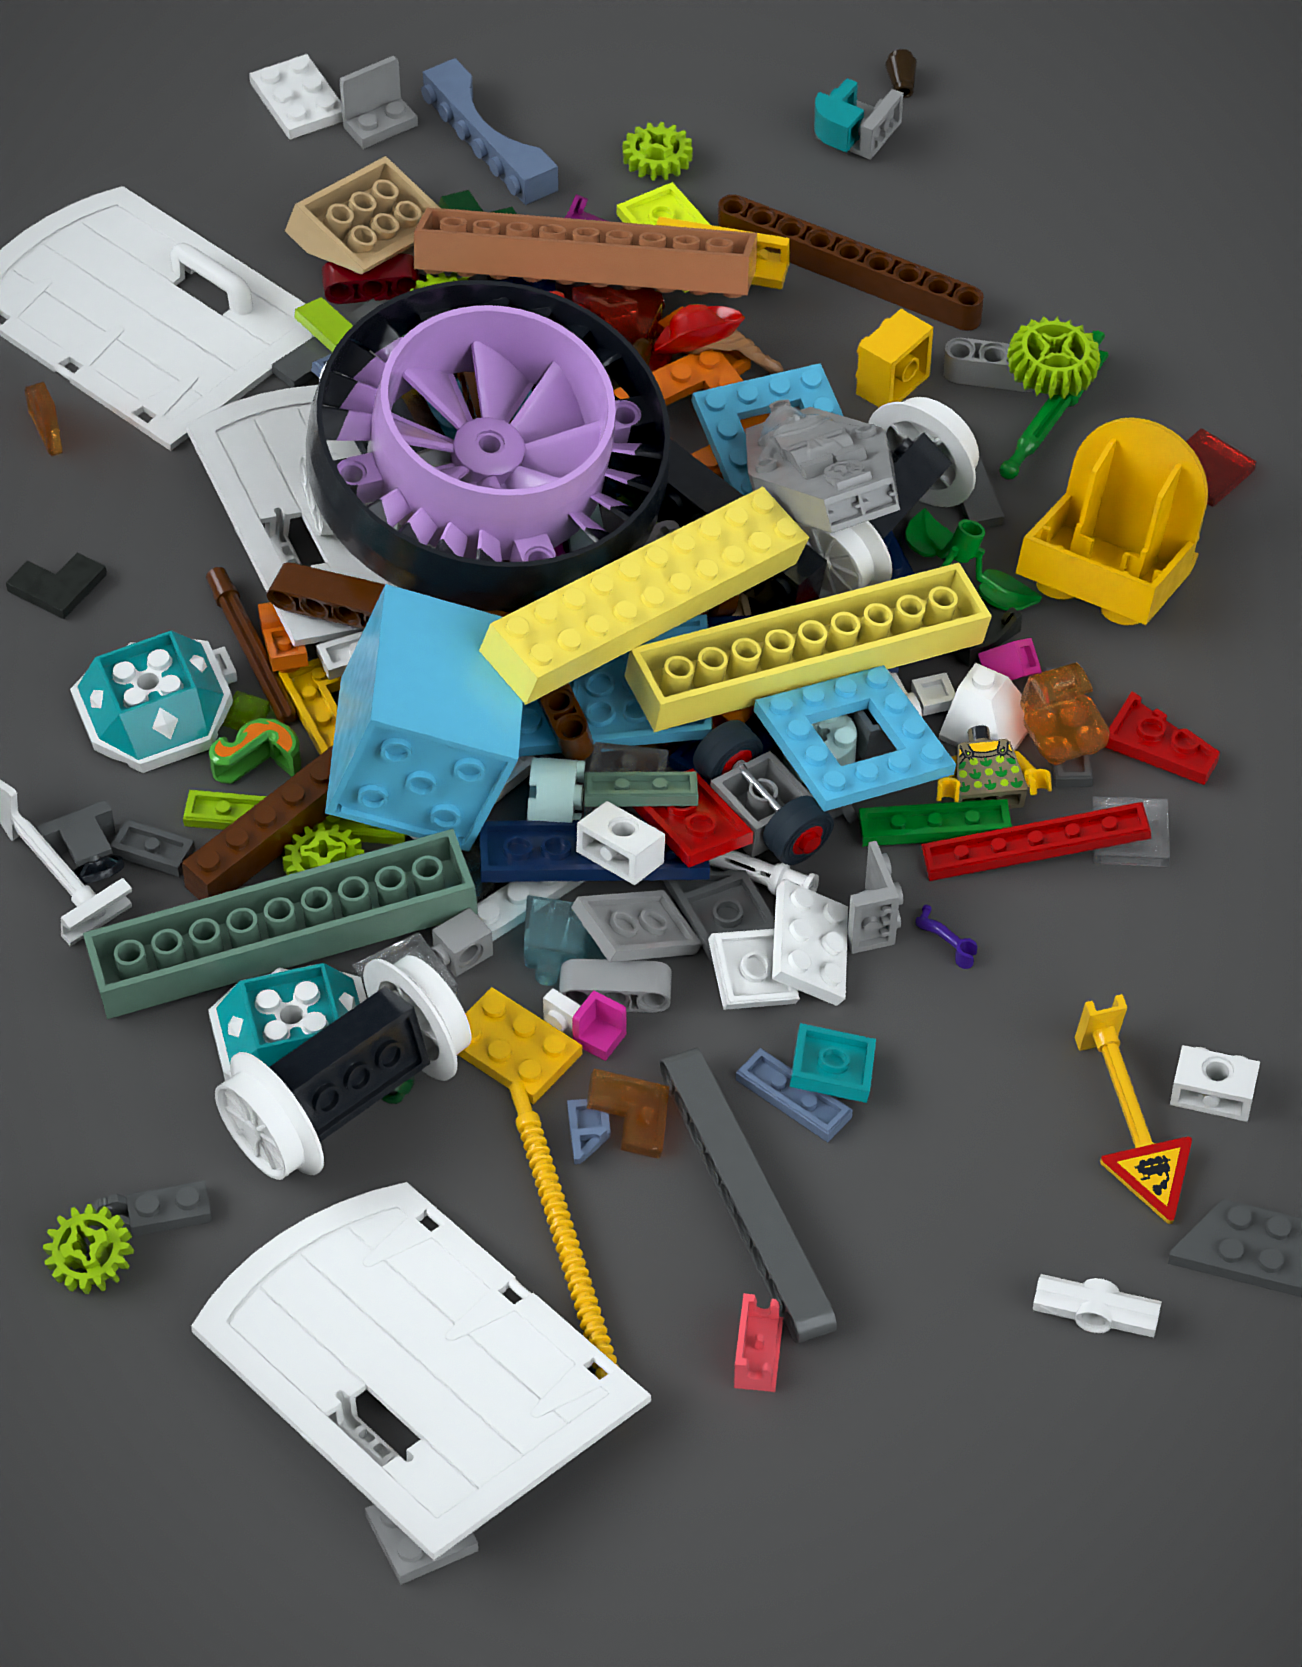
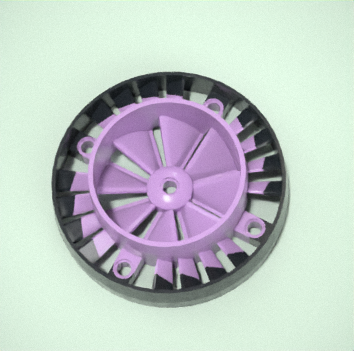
M460 280L433 284L396 296L373 309L347 331L336 345L326 363L311 404L306 436V467L314 500L324 520L347 550L371 571L402 589L484 612L496 610L514 612L644 546L658 520L668 483L670 422L664 397L649 366L628 340L606 321L566 298L538 288L504 281ZM475 371L481 418L472 419L453 373ZM609 376L620 385L630 398L615 401ZM535 384L536 387L534 388L526 402L523 404L519 412L516 414L512 422L509 424V422L511 421V419L513 418V416L515 415V413L517 412V410L519 409V407L525 400L526 396ZM415 388L458 430L454 440L392 413L393 404L402 395ZM326 440L368 441L367 454L333 460ZM409 445L451 452V463L433 467L423 460ZM611 452L658 459L659 473L657 478L654 479L609 469L608 464ZM605 477H609L649 494L640 507L635 509L602 494ZM599 503L625 520V522L609 533L590 519V516ZM397 523L402 525L398 531L393 528ZM581 528L595 542L560 556H556L553 549L568 540Z

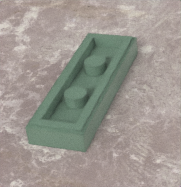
M697 772L584 773L585 807H599L606 801L617 807L698 806Z

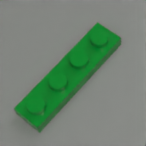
M1007 799L859 808L858 813L862 847L868 846V843L877 841L879 846L928 843L1012 827Z

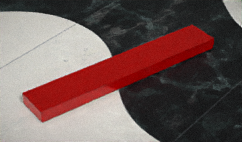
M1143 802L924 843L921 844L928 879L933 881L1151 839V830Z

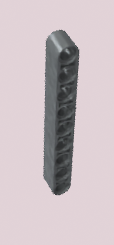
M698 1047L659 1060V1068L664 1084L772 1299H776L780 1303V1315L784 1317L783 1321L796 1344H800L836 1331L837 1322L831 1304Z

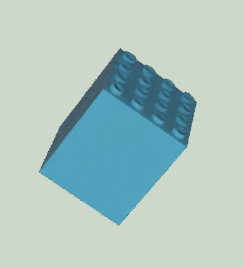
M385 584L341 677L325 809L326 814L416 838L454 829L460 848L470 851L519 757L523 701L479 652L490 623L502 618L501 616Z

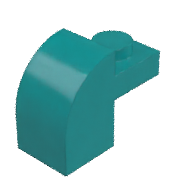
M848 78L838 88H834L830 95L822 92L817 94L814 114V131L817 137L825 144L846 153L860 138L858 136V128L864 119V109L857 107L858 82Z

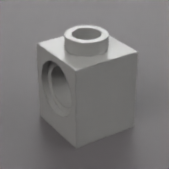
M471 908L464 910L432 929V955L441 967L446 966L455 977L493 955L492 931Z

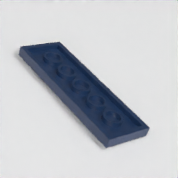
M532 820L485 821L479 832L481 882L619 881L624 879L576 852L577 822L580 820H572V823ZM665 843L664 863L642 880L710 879V862L708 860L688 868Z

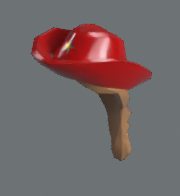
M692 304L682 308L672 317L669 325L663 330L653 348V352L658 355L682 352L698 354L708 349L737 350L769 374L783 372L780 362L765 355L758 346H755L751 339L746 338L736 330L745 317L739 310L727 306Z

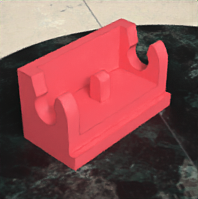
M743 1293L735 1359L734 1388L775 1392L784 1318L779 1317L780 1303L776 1299L771 1300L770 1308L763 1309L757 1307V1299L754 1294Z

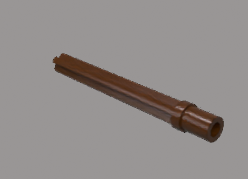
M223 567L211 569L206 575V580L214 594V600L222 608L277 720L286 725L295 722L298 717L296 710L277 672L272 671L269 657L240 601V594L236 586L232 584Z

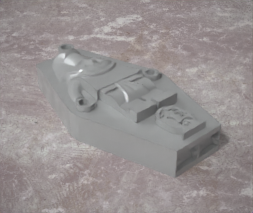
M787 399L778 400L769 405L771 413L765 422L746 428L747 465L752 491L764 487L794 521L834 533L900 510L893 460L886 431L875 424H868L813 407L798 410L792 407Z

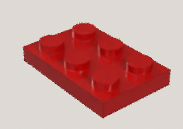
M692 768V769L687 770V771H684V772H696V771ZM698 773V806H632L647 824L665 833V843L688 868L753 843L754 832Z

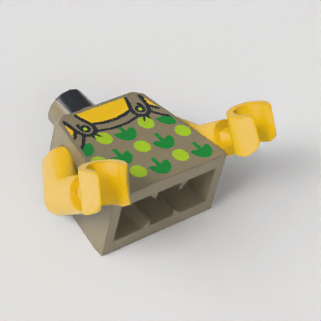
M984 725L971 727L967 731L969 742L958 744L956 755L951 756L956 763L954 775L937 779L936 800L941 801L943 797H951L954 799V802L960 803L965 801L1007 799L1009 809L1022 808L1025 804L1027 786L1032 796L1037 795V789L1045 788L1048 792L1052 791L1051 774L1046 769L1034 768L1019 751L1013 750L1009 740H991L989 728Z

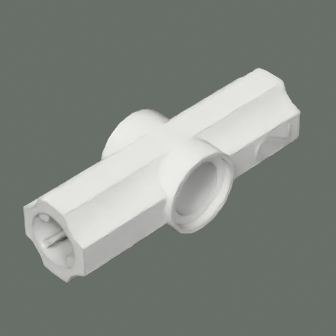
M1041 1274L1036 1289L1033 1310L1074 1319L1080 1328L1092 1333H1105L1110 1328L1154 1338L1162 1301L1119 1292L1115 1284L1104 1279H1088L1083 1284Z

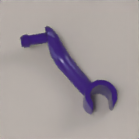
M924 905L921 916L915 919V925L922 930L935 933L956 949V964L963 969L971 968L974 964L973 956L977 954V944L970 938L960 939L941 922L929 919L928 916L932 910L931 906Z

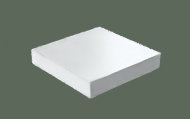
M774 929L712 933L708 941L723 1010L789 1005L798 1002L800 997L797 989L772 979Z

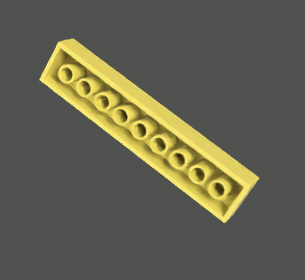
M761 487L490 623L479 652L527 705L794 566L809 536L764 487Z
M955 563L638 646L629 651L624 677L653 731L658 732L754 706L756 699L882 665L886 669H891L983 644L992 616L961 564Z

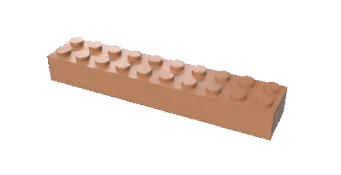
M428 207L414 230V269L424 270L428 274H440L447 271L457 272L459 276L463 277L484 274L490 275L493 279L522 277L523 280L528 282H539L547 279L556 280L557 283L563 285L585 282L593 287H606L610 284L622 285L623 288L628 290L648 287L656 288L657 291L663 293L686 290L693 295H706L711 292L722 293L723 296L728 298H738L742 295H748L756 272L757 233Z

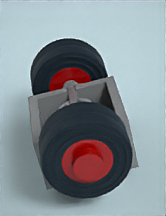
M730 720L717 726L698 745L693 756V764L696 770L710 784V787L754 832L753 843L742 847V849L751 857H755L770 849L782 863L787 865H795L810 858L830 837L834 827L832 816L827 811L824 812L810 792L771 751L762 754L763 744L761 740L745 723L740 720Z

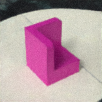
M1032 638L1013 641L978 653L982 666L1009 677L1011 681L1042 672Z
M593 990L573 1015V1039L582 1045L583 1050L606 1061L627 1034L626 1007Z

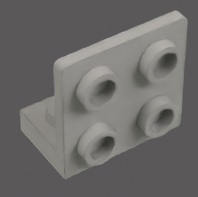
M395 56L340 78L343 128L362 149L418 126L417 115L401 99L399 60Z
M891 89L884 99L878 100L875 107L857 100V107L864 109V119L858 128V136L860 138L851 147L850 152L871 160L902 122L903 93Z
M877 841L868 843L865 891L850 896L847 944L851 954L895 945L896 929L901 927L898 908L899 905L903 904L902 889L899 882H893L889 856L887 853H881Z

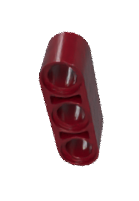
M400 253L364 274L357 273L332 262L325 263L322 268L324 295L329 302L334 304L368 302L371 299L376 301L391 300L396 296L409 292L410 289L416 288V281L420 280L419 269H414V256L408 253Z

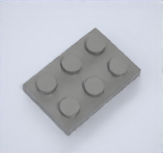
M664 890L578 896L571 907L609 962L695 955L703 944Z

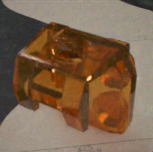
M1077 662L1029 676L1021 696L1020 705L1025 713L1023 719L1024 726L1040 754L1049 763L1059 765L1067 760L1087 754H1095L1105 748L1109 740L1110 731L1092 699L1084 695L1093 692V688L1085 671Z

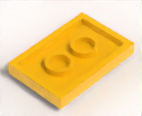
M491 987L465 1013L471 1029V1043L457 1055L507 1088L515 1081H522L530 1103L534 1105L583 1054L580 1043Z

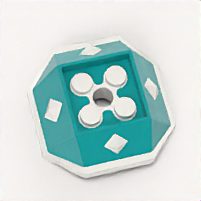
M168 631L140 642H130L123 648L95 657L86 673L70 689L94 750L114 760L128 763L129 767L141 773L209 750L212 743L216 741L218 730L233 703L231 691L209 642L190 639L174 631Z
M325 963L291 970L278 968L268 975L240 980L208 1010L225 1081L232 1077L230 1061L235 1054L239 1052L249 1053L270 1067L366 1000L361 977L338 971Z

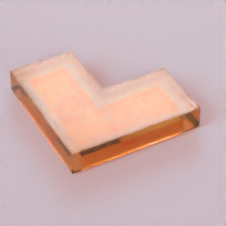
M44 381L25 387L28 412L48 454L54 456L63 453L55 404Z
M594 1068L590 1075L586 1108L624 1117L621 1150L659 1159L663 1152L669 1086Z

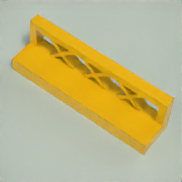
M658 217L656 224L661 226L749 232L665 217ZM757 233L756 272L752 285L782 289L789 267V238ZM765 248L781 249V254L768 252Z

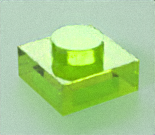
M237 690L232 697L233 703L222 725L239 731L249 721L266 718L270 712V702Z

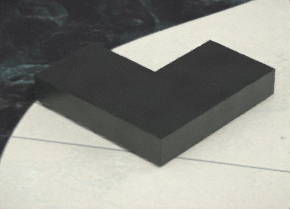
M77 552L57 574L27 560L6 582L8 592L65 619L107 575L106 566Z

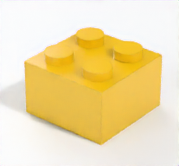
M900 309L891 318H886L870 336L864 337L857 348L856 395L877 407L891 402H901L930 376L934 327Z

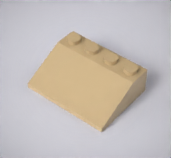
M385 156L296 203L285 232L307 253L364 274L414 246V230L426 208L440 207Z

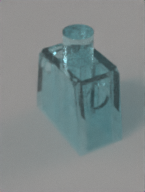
M528 895L526 899L524 934L525 966L536 969L535 979L537 982L551 986L557 983L561 965L565 961L570 959H586L594 939L571 908L574 902Z

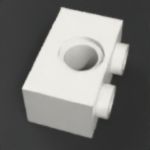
M608 801L577 822L576 852L633 885L664 863L665 833Z
M1182 1045L1170 1105L1248 1122L1260 1062L1250 1060L1244 1056H1232L1209 1051L1202 1047Z

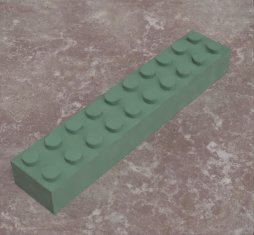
M449 829L83 933L106 1017L111 1019L237 983L240 980L272 973L278 968L286 969L440 925L468 908H471L475 914H478V907L472 877L454 829Z

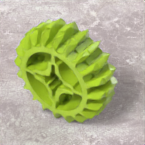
M1043 316L1040 322L1031 319L1027 326L1021 325L1017 333H1014L1011 338L1007 353L1009 372L1014 374L1015 382L1023 383L1024 391L1034 389L1036 397L1041 393L1048 394L1050 399L1054 395H1059L1062 399H1065L1068 393L1077 396L1081 390H1087L1091 382H1094V378L1097 376L1101 361L1098 343L1093 340V333H1084L1083 325L1075 327L1072 325L1071 319L1066 323L1060 322L1058 316L1054 321H1049Z

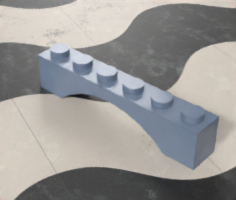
M456 58L423 71L421 93L426 103L433 105L439 112L442 120L448 122L455 129L458 137L461 140H465L472 147L474 154L487 163L493 175L500 177L512 195H516L527 205L558 191V166L541 148L509 139L495 131L481 118L473 104L472 75Z

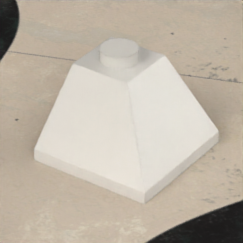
M975 663L958 686L939 733V739L957 747L960 743L969 742L967 731L971 727L984 725L989 728L991 740L1007 739L1011 742L1013 750L1016 751L1037 721L1038 714L1009 677Z

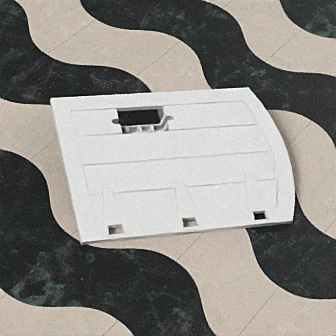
M124 186L95 194L64 207L23 231L0 250V315L7 319L4 324H0V336L53 372H58L67 378L75 387L170 451L189 438L186 431L188 423L212 410L239 400L273 374L271 364L314 337L294 318L295 309L306 303ZM185 271L190 274L196 272L227 292L230 310L220 315L177 287L176 285L185 279ZM71 362L79 369L73 373L64 366ZM145 412L153 419L147 423L139 418L138 415Z
M318 385L286 388L254 395L212 410L187 424L186 431L266 592H268L284 563L289 562L302 565L288 538L290 519L300 516L304 520L325 563L311 565V567L395 586L361 563L335 535L320 536L317 533L300 478V458L302 455H306L309 415ZM326 440L330 454L337 453L340 459L362 455L355 441ZM274 606L294 647L334 640L364 631V629L284 611Z
M407 1182L372 1190L341 1201L283 1231L254 1252L228 1276L207 1301L191 1326L193 1334L433 1560L444 1554L651 1402V1395L535 1293L528 1291L515 1279L511 1272ZM425 1216H428L439 1227L430 1231L420 1221ZM508 1288L512 1289L522 1298L516 1304H513L502 1295ZM594 1362L608 1374L601 1380L588 1370ZM366 1389L420 1438L418 1442L407 1449L406 1461L358 1417L356 1397Z

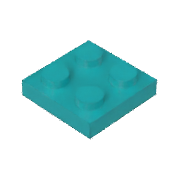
M800 1023L789 1087L867 1103L871 1087L876 1039Z

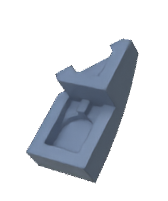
M607 1097L567 1100L574 1164H581L610 1138Z

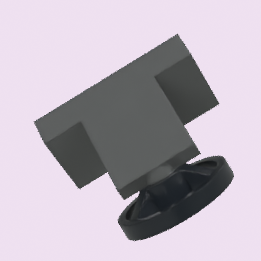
M107 800L36 826L37 831L58 855L67 851L70 852L77 865L73 872L83 884L106 879L124 868L121 856H106L112 854V848L106 836L116 833L112 809Z

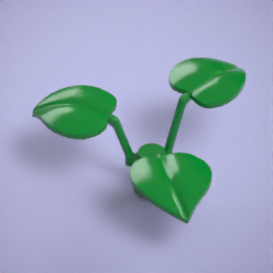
M927 508L922 509L909 522L905 531L907 545L921 556L934 557L937 555L940 559L946 558L941 567L950 565L953 559L961 563H967L971 559L976 558V580L981 582L978 592L983 599L994 607L1005 611L1014 607L1018 611L1041 601L1043 596L1002 571L986 569L982 572V557L985 549L981 548L980 545L986 531L978 522L969 519L961 520L955 533H952L948 528L935 520Z

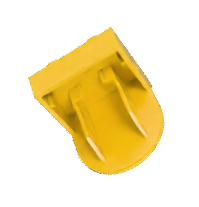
M1120 418L1099 426L1082 442L1075 455L1066 493L1024 536L1015 573L1036 581L1039 591L1055 599H1071L1076 597L1101 607L1103 616L1114 623L1121 625L1141 623L1146 625L1188 577L1198 558L1199 553L1195 552L1206 511L1208 486L1205 472L1197 455L1178 434L1154 421L1141 418Z

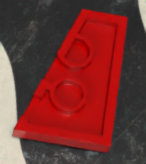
M1131 691L1105 733L1102 746L1205 785L1218 763L1220 751L1187 728L1178 729L1167 721V715L1158 708L1152 711L1141 703L1142 697Z

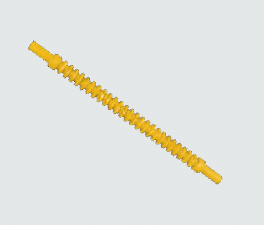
M515 1081L509 1086L518 1115L515 1123L517 1130L521 1134L520 1139L524 1142L523 1148L527 1151L526 1158L530 1160L529 1167L533 1170L532 1176L536 1179L535 1185L539 1188L538 1195L542 1197L541 1204L544 1206V1214L548 1216L547 1223L551 1225L552 1240L557 1244L555 1250L559 1253V1261L563 1263L561 1269L566 1273L565 1280L569 1282L568 1289L572 1292L571 1299L575 1301L574 1309L578 1311L577 1318L581 1321L580 1328L584 1330L583 1336L616 1364L617 1358L613 1355L614 1348L612 1345H609L611 1338L606 1335L608 1329L603 1325L604 1318L600 1315L601 1308L597 1306L598 1299L594 1296L595 1289L591 1286L592 1280L588 1277L589 1270L585 1267V1259L582 1258L583 1251L579 1248L580 1242L576 1239L577 1233L573 1229L574 1223L569 1220L571 1214L567 1211L568 1205L564 1201L565 1195L561 1192L562 1186L558 1183L559 1177L555 1173L556 1167L552 1164L553 1158L549 1155L550 1149L546 1146V1138L543 1137L544 1130L541 1128L540 1117L537 1112L532 1110L524 1083L522 1081ZM595 1362L592 1364V1367L596 1369L595 1376L599 1380L608 1375Z

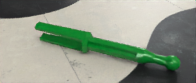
M1092 331L1093 340L1099 346L1105 338V333ZM1099 350L1101 361L1098 370L1109 356L1106 351ZM1081 390L1077 396L1068 393L1065 399H1062L1059 395H1054L1051 399H1047L1018 439L1017 447L1010 459L1005 460L1000 465L999 472L1001 477L1006 480H1013L1018 476L1019 467L1029 455L1036 452L1066 408L1076 405L1085 390Z

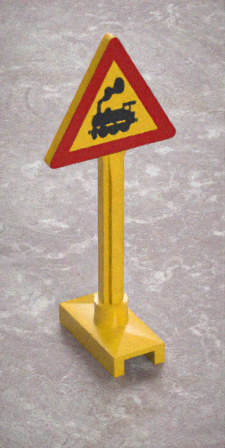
M1123 994L1116 995L1112 1007L1096 1011L1093 1001L1085 1002L1075 1034L1078 1049L1082 1051L1097 1047L1098 1051L1102 1052L1136 1147L1103 1155L1100 1164L1167 1224H1172L1175 1219L1192 1138L1187 1136L1160 1143H1153L1119 1050L1121 1043L1118 1036L1128 1008Z

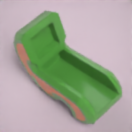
M258 718L249 721L239 729L234 742H228L225 736L219 737L209 748L212 776L221 783L233 784L269 757L274 759L276 764L291 777L301 770V752L298 736L288 725L277 719Z

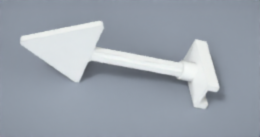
M0 780V824L11 841L19 836L25 841L72 896L71 901L77 906L61 917V936L69 946L83 939L84 932L100 928L132 907V903L126 897V895L132 892V888L124 878H121L98 894L90 886H85L36 828L18 812L16 790Z

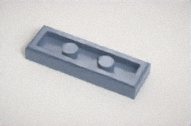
M759 1048L736 1071V1081L826 1142H829L852 1118L853 1110L831 1095L789 1087L792 1069L762 1048Z

